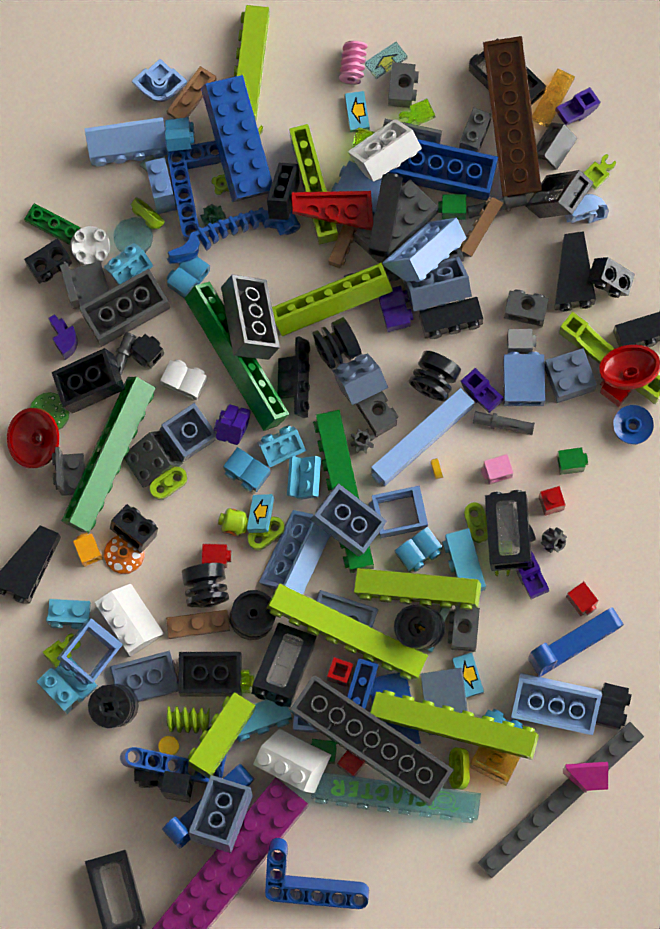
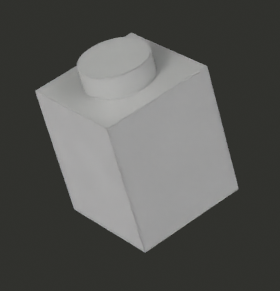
M508 329V353L519 352V354H528V352H532L533 347H536V335H532V329Z

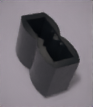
M609 683L603 684L602 697L595 725L619 730L621 726H625L627 714H624L625 706L630 705L632 694L628 693L629 688Z

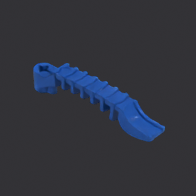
M260 207L256 211L250 210L245 214L239 213L238 216H229L228 219H220L214 224L209 223L204 228L199 227L197 231L190 234L189 240L183 246L168 251L167 261L169 264L190 261L197 257L200 242L207 251L212 246L208 237L215 244L219 241V233L223 239L228 236V230L231 231L232 235L237 234L238 227H241L244 233L249 229L248 224H251L253 230H255L261 222L264 229H277L279 235L293 234L300 229L301 225L295 214H292V210L289 220L269 219L268 210Z

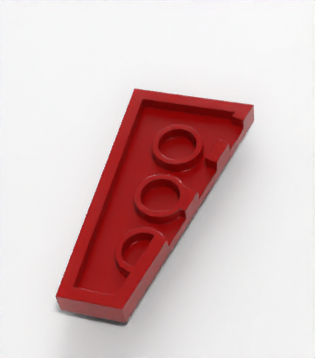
M371 191L291 193L292 214L372 231Z

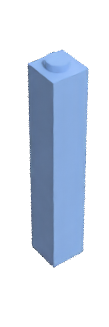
M461 388L371 467L372 478L378 484L382 483L386 486L474 407V401Z

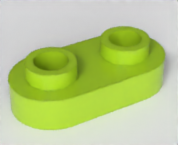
M135 197L131 203L132 212L146 220L145 224L153 230L155 228L160 229L165 223L163 218L145 201Z
M173 467L156 478L150 485L152 496L162 500L183 487L187 482L185 470L181 467ZM179 475L181 477L179 481H174L175 476ZM159 487L164 488L162 493L157 492Z
M470 503L464 511L466 524L470 529L472 540L476 543H483L488 540L485 510L479 503ZM476 511L478 516L472 517L470 513ZM476 531H483V535L477 536Z
M274 516L270 519L268 532L249 533L248 543L250 547L254 550L266 548L284 533V522L279 517ZM276 525L278 526V530L272 531L271 527ZM261 538L262 542L256 543L255 539Z
M455 747L449 753V767L454 769L449 776V783L452 788L463 790L468 786L470 780L469 753L465 748Z

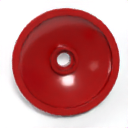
M621 346L604 356L599 367L600 375L603 381L611 387L622 390L638 389L649 384L657 377L660 372V358L654 350L646 346Z
M27 408L13 417L7 430V446L12 458L19 465L32 469L41 468L52 460V453H55V447H59V430L55 420L48 412L39 408Z

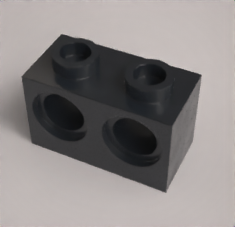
M58 238L24 259L27 267L39 284L48 282L53 278L54 274L59 271L61 272L60 265L68 263L70 267V264H72L69 254ZM55 255H62V258L60 260H53V257ZM39 265L46 266L42 271L36 270Z
M609 257L594 258L588 281L595 284L596 288L608 292L610 297L619 298L620 296H629L635 274Z
M128 504L119 511L110 524V530L140 553L156 538L158 527L152 520H147L137 508L130 507ZM124 519H129V520H131L132 522H131V523H126V522H124L123 520H124ZM144 531L147 535H141L139 532Z

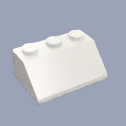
M394 119L347 152L364 175L374 182L380 180L383 174L399 167L406 159L415 156L422 148L413 130L397 119Z
M131 584L113 590L94 602L130 657L164 635Z
M278 729L261 746L253 765L302 791L315 793L331 754L282 729Z

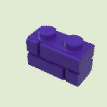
M231 404L227 406L225 411L221 410L219 420H216L214 431L217 432L216 439L238 445L248 427L250 410L242 407L239 409L238 406Z

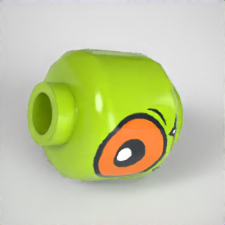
M228 508L225 513H220L218 525H221L222 533L239 537L242 533H246L249 518L246 517V513L243 511Z

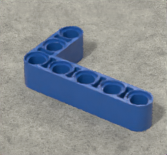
M215 141L192 144L191 149L168 152L167 158L181 231L185 242L190 238L186 234L187 231H197L199 228L188 169L221 163L219 154H211L213 150H218ZM195 153H199L201 155L197 159L191 157ZM175 157L182 158L179 162L172 161ZM179 175L185 176L183 180H176V177ZM183 193H187L189 195L185 199H181L179 197ZM190 211L192 212V215L190 217H184L183 213Z
M611 607L549 646L547 643L538 646L530 652L528 660L538 676L541 677L615 632L624 624L614 608Z
M138 747L127 748L120 754L121 763L129 768L164 775L165 771L190 775L188 773L190 759ZM130 751L135 754V761L133 763L128 760V753ZM150 756L154 757L155 759V765L153 767H151L148 764V758ZM226 756L214 772V776L222 778ZM170 760L175 764L173 771H170L168 768ZM196 770L193 775H190L194 782L204 784L209 782V778Z
M242 764L237 765L223 778L245 786H249L255 780ZM202 798L180 819L175 816L162 828L163 832L179 849L191 840L189 830Z
M282 838L271 840L267 855L265 896L268 900L349 909H363L368 905L369 887L363 882L286 875L288 844Z

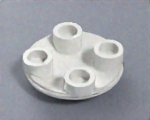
M86 226L79 229L73 235L71 252L78 262L87 265L97 261L103 262L107 258L110 251V242L102 229Z

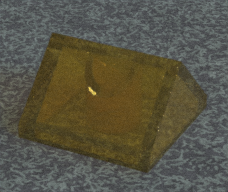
M479 746L469 768L507 786L520 757Z

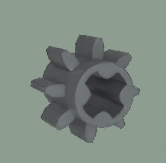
M358 428L356 435L351 434V438L355 441L350 442V446H356V453L361 450L366 454L369 447L374 448V444L370 441L374 440L375 436H369V429L361 431ZM359 438H363V440H366V443L362 444V442L359 441Z
M558 527L555 530L549 528L542 534L541 544L545 546L544 549L552 553L554 550L558 553L565 547L567 536Z

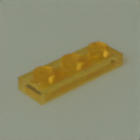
M557 68L533 113V121L547 128L549 127L556 115V107L562 104L575 80V76Z

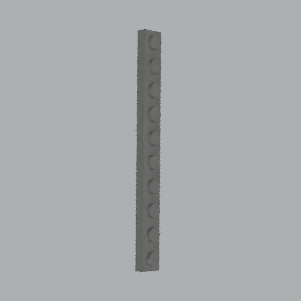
M629 722L586 763L608 762L609 770L641 741L644 735ZM568 778L489 851L478 864L493 878L585 792Z

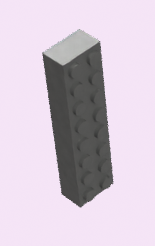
M315 675L312 676L290 708L292 714L427 806L431 805L454 770Z

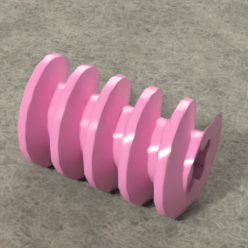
M347 41L343 45L342 66L340 67L341 73L339 75V79L347 84L361 83L359 79L364 77V73L360 71L365 70V66L361 64L366 62V59L363 57L367 55L366 51H364V49H367V44L359 41Z

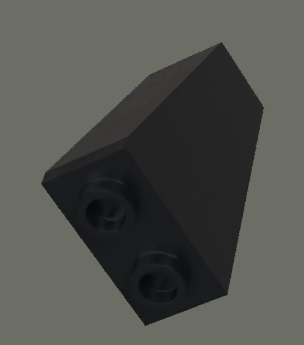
M388 173L387 175H382L369 244V255L389 257L402 194V177H399L397 174Z
M584 231L564 234L554 306L555 310H560L561 312H567L576 307L587 309L592 307L596 301L594 285L588 281L591 268Z
M41 525L35 530L0 570L1 595L5 596L7 593L12 595V599L23 604L24 601L31 603L60 541L61 536L59 533Z

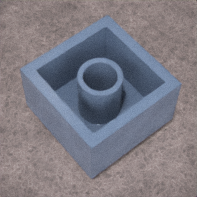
M584 348L545 360V372L557 403L595 391L597 383Z
M368 353L361 354L355 360L340 364L336 369L332 370L341 392L352 405L388 388L381 368Z
M195 403L161 424L159 429L182 463L216 440V432Z

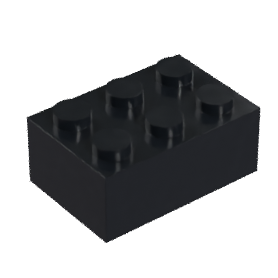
M106 348L52 372L62 407L72 414L125 390L115 356Z
M179 652L178 693L180 697H231L234 692L242 696L241 652Z

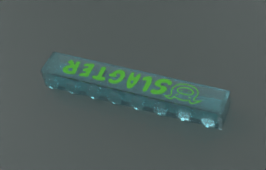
M323 773L311 798L315 799V803L328 804V801L336 802L337 806L342 807L355 804L358 809L369 810L370 806L378 807L377 811L390 812V809L398 810V814L411 815V812L419 813L420 817L425 818L439 815L442 820L452 821V817L461 818L460 822L473 823V820H478L481 793L441 788L431 805L427 806L391 781Z

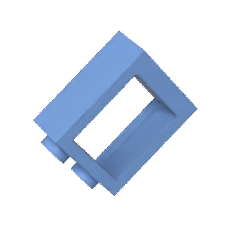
M420 485L372 495V502H369V507L380 516L379 503L413 497L418 520L416 524L387 530H384L383 527L379 532L380 539L420 531L428 527Z
M91 618L85 621L57 659L60 661L59 665L67 671H73L76 674L75 678L82 684H92L123 644ZM86 631L109 648L89 675L67 658V655Z

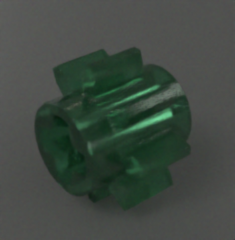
M213 204L203 208L204 214L200 215L205 227L209 223L214 224L218 220L226 218L222 207H217Z

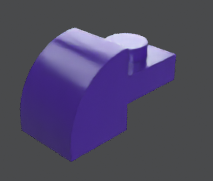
M591 87L575 94L573 99L557 106L555 112L567 126L576 120L581 121L598 108L601 102Z
M54 314L48 318L51 326L58 334L52 339L66 360L75 352L78 338L73 325L68 328L62 318L58 319Z
M476 368L461 380V384L467 394L488 413L504 401L503 396L489 384V380Z
M531 551L533 568L516 569V572L530 599H534L548 593L549 587Z

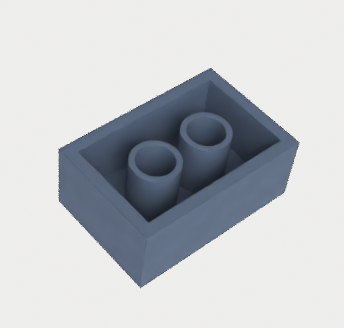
M460 257L441 261L437 264L438 267L428 272L426 278L420 282H406L403 280L404 288L413 311H422L437 305L442 306L449 302L461 301L472 297L469 276Z
M339 483L331 490L310 519L358 557L364 554L387 522V520Z
M211 775L189 830L191 841L231 853L253 797L251 787Z

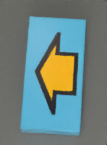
M364 91L346 93L345 100L350 132L370 130Z
M272 494L253 495L247 525L249 533H266L269 531L274 503Z
M468 653L452 658L454 667L462 668L466 698L484 693L473 654Z

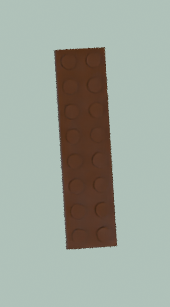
M517 36L483 42L502 197L542 192L523 37Z

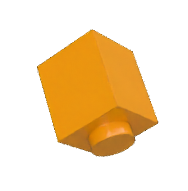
M83 533L73 541L84 567L103 560L92 533Z

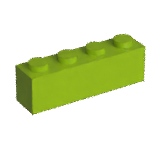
M235 692L231 697H226L222 704L223 710L220 714L216 713L210 724H212V727L209 731L205 730L199 739L200 745L197 749L194 747L188 755V759H190L189 767L209 779L255 711L253 703Z

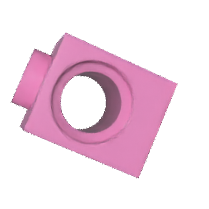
M507 454L484 461L483 468H481L484 480L488 479L489 485L513 477V470Z

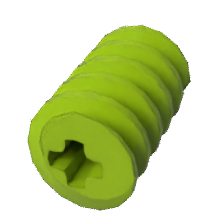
M170 706L167 707V726L169 732H173L175 727L178 733L182 732L183 727L186 733H189L192 727L195 734L198 733L200 728L202 733L208 730L210 708L204 714L203 707L200 708L198 713H196L195 707H192L190 713H188L186 707L183 708L182 712H179L178 706L175 707L173 712H171Z

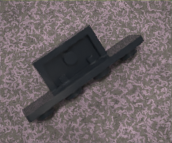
M298 336L295 337V356L278 358L277 394L281 399L294 397V414L307 418L309 410L308 391L310 390V344L308 340Z

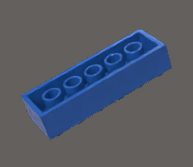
M243 75L204 84L201 91L232 202L268 194L272 185V178Z
M417 139L422 149L415 156L403 161L399 167L385 174H397L399 177H402L403 183L411 180L417 186L453 194H466V197L487 201L490 197L498 157Z

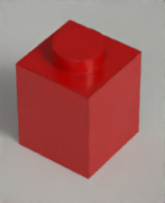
M603 380L600 383L602 386L600 393L618 407L632 391L611 387Z
M560 486L540 491L539 500L545 516L565 509L566 504Z
M202 544V564L222 563L224 568L228 567V562L232 560V550H228L227 544Z
M584 581L566 595V598L580 616L585 613L588 616L597 609L596 605L599 600Z
M334 657L327 675V681L347 687L353 670V663Z
M346 751L338 761L337 767L354 779L366 763Z

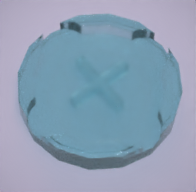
M137 217L122 220L116 226L113 234L114 243L120 252L124 251L132 243H136L146 253L153 242L151 228L145 224L143 219Z

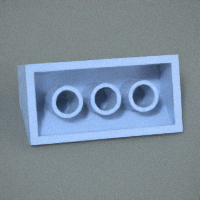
M163 117L84 128L92 166H104L107 163L113 162L121 164L127 160L141 161L150 155H153L154 158H162L168 155Z
M457 218L430 221L383 262V265L406 282H420L426 278L428 272L438 267V263L447 259L453 250L458 249L466 239V236Z
M296 510L292 511L286 523L284 533L280 536L259 581L260 584L275 590L276 586L280 583L301 594L305 592L316 564L331 536L310 520L313 514Z
M520 673L511 718L593 735L602 690Z

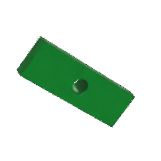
M35 203L24 218L25 222L70 246L73 235L81 229V227Z

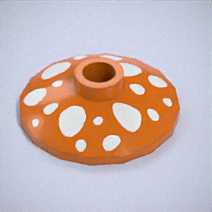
M117 535L107 543L104 550V559L107 566L114 572L129 574L136 571L142 565L144 551L140 553ZM123 549L127 550L125 556L120 555V551Z

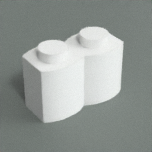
M170 360L160 380V384L188 398L198 400L207 381V376L204 375L205 372L196 367L190 369L186 367V363L180 360Z

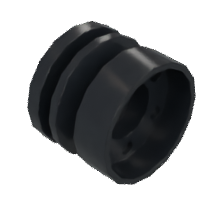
M344 317L331 323L332 333L326 327H322L321 331L324 337H322L318 330L312 332L318 354L331 370L336 368L334 358L340 365L343 364L342 354L348 360H352L362 354L355 334Z
M426 350L418 362L421 369L413 371L414 376L410 377L409 384L421 394L444 402L448 398V393L452 390L449 383L456 382L461 373V368L449 358Z
M222 563L199 564L182 570L184 586L193 587L185 591L186 597H190L186 600L188 607H212L229 600V594L224 592L228 589L227 585L218 583L226 579Z
M410 605L403 608L397 614L394 621V632L396 638L409 648L430 649L442 640L445 633V623L437 610L422 605ZM420 625L425 626V630L419 629Z
M123 684L102 685L95 689L88 702L90 717L97 725L104 728H116L127 725L135 718L139 708L136 694L132 689ZM113 702V703H112V706L114 707L113 710H109V709H110V706H108V703Z

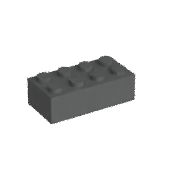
M411 180L402 186L389 256L438 214V205ZM359 228L354 233V241L369 254L372 231ZM370 255L375 261H377L378 263H382V265L383 262L387 259L384 257Z
M148 268L79 308L96 340L102 347L124 335V332H129L170 309V305Z
M231 275L221 286L233 355L269 360L280 348L267 280Z

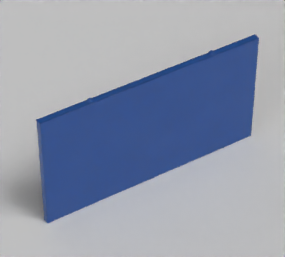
M400 672L376 677L371 691L372 704L376 691L382 693L383 690L394 692L396 697L402 698L403 695L411 697L408 680L402 678ZM385 722L415 744H421L418 730Z

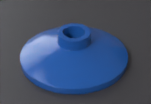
M628 405L621 408L615 415L613 428L621 441L633 445L640 444L651 436L654 421L651 414L645 408L638 405ZM635 424L636 429H630L629 425Z

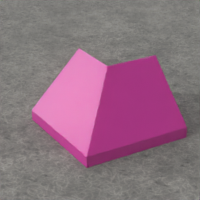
M608 762L566 764L564 766L563 774L585 793L592 790H608Z

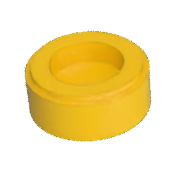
M438 458L432 459L430 462L435 478H443Z
M173 736L163 737L158 744L161 753L174 756L178 753L180 747L178 740Z

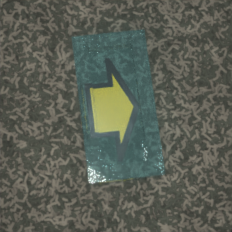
M396 41L367 60L365 66L374 78L378 79L392 69V62L402 63L408 56Z

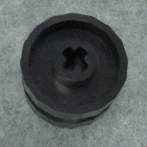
M248 590L241 593L234 600L230 613V624L237 635L247 640H259L272 630L276 616L270 613L271 610L267 609L271 597L259 590Z

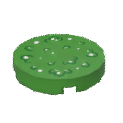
M52 392L43 393L37 396L31 403L30 408H39L48 412L55 420L58 430L62 429L69 420L70 412L62 407L59 394Z

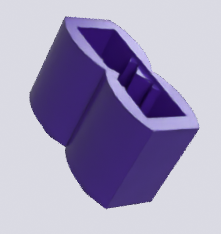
M401 286L393 287V292L378 297L387 332L411 327L410 321L414 320L412 310L407 309L406 302H409L406 290L402 291Z

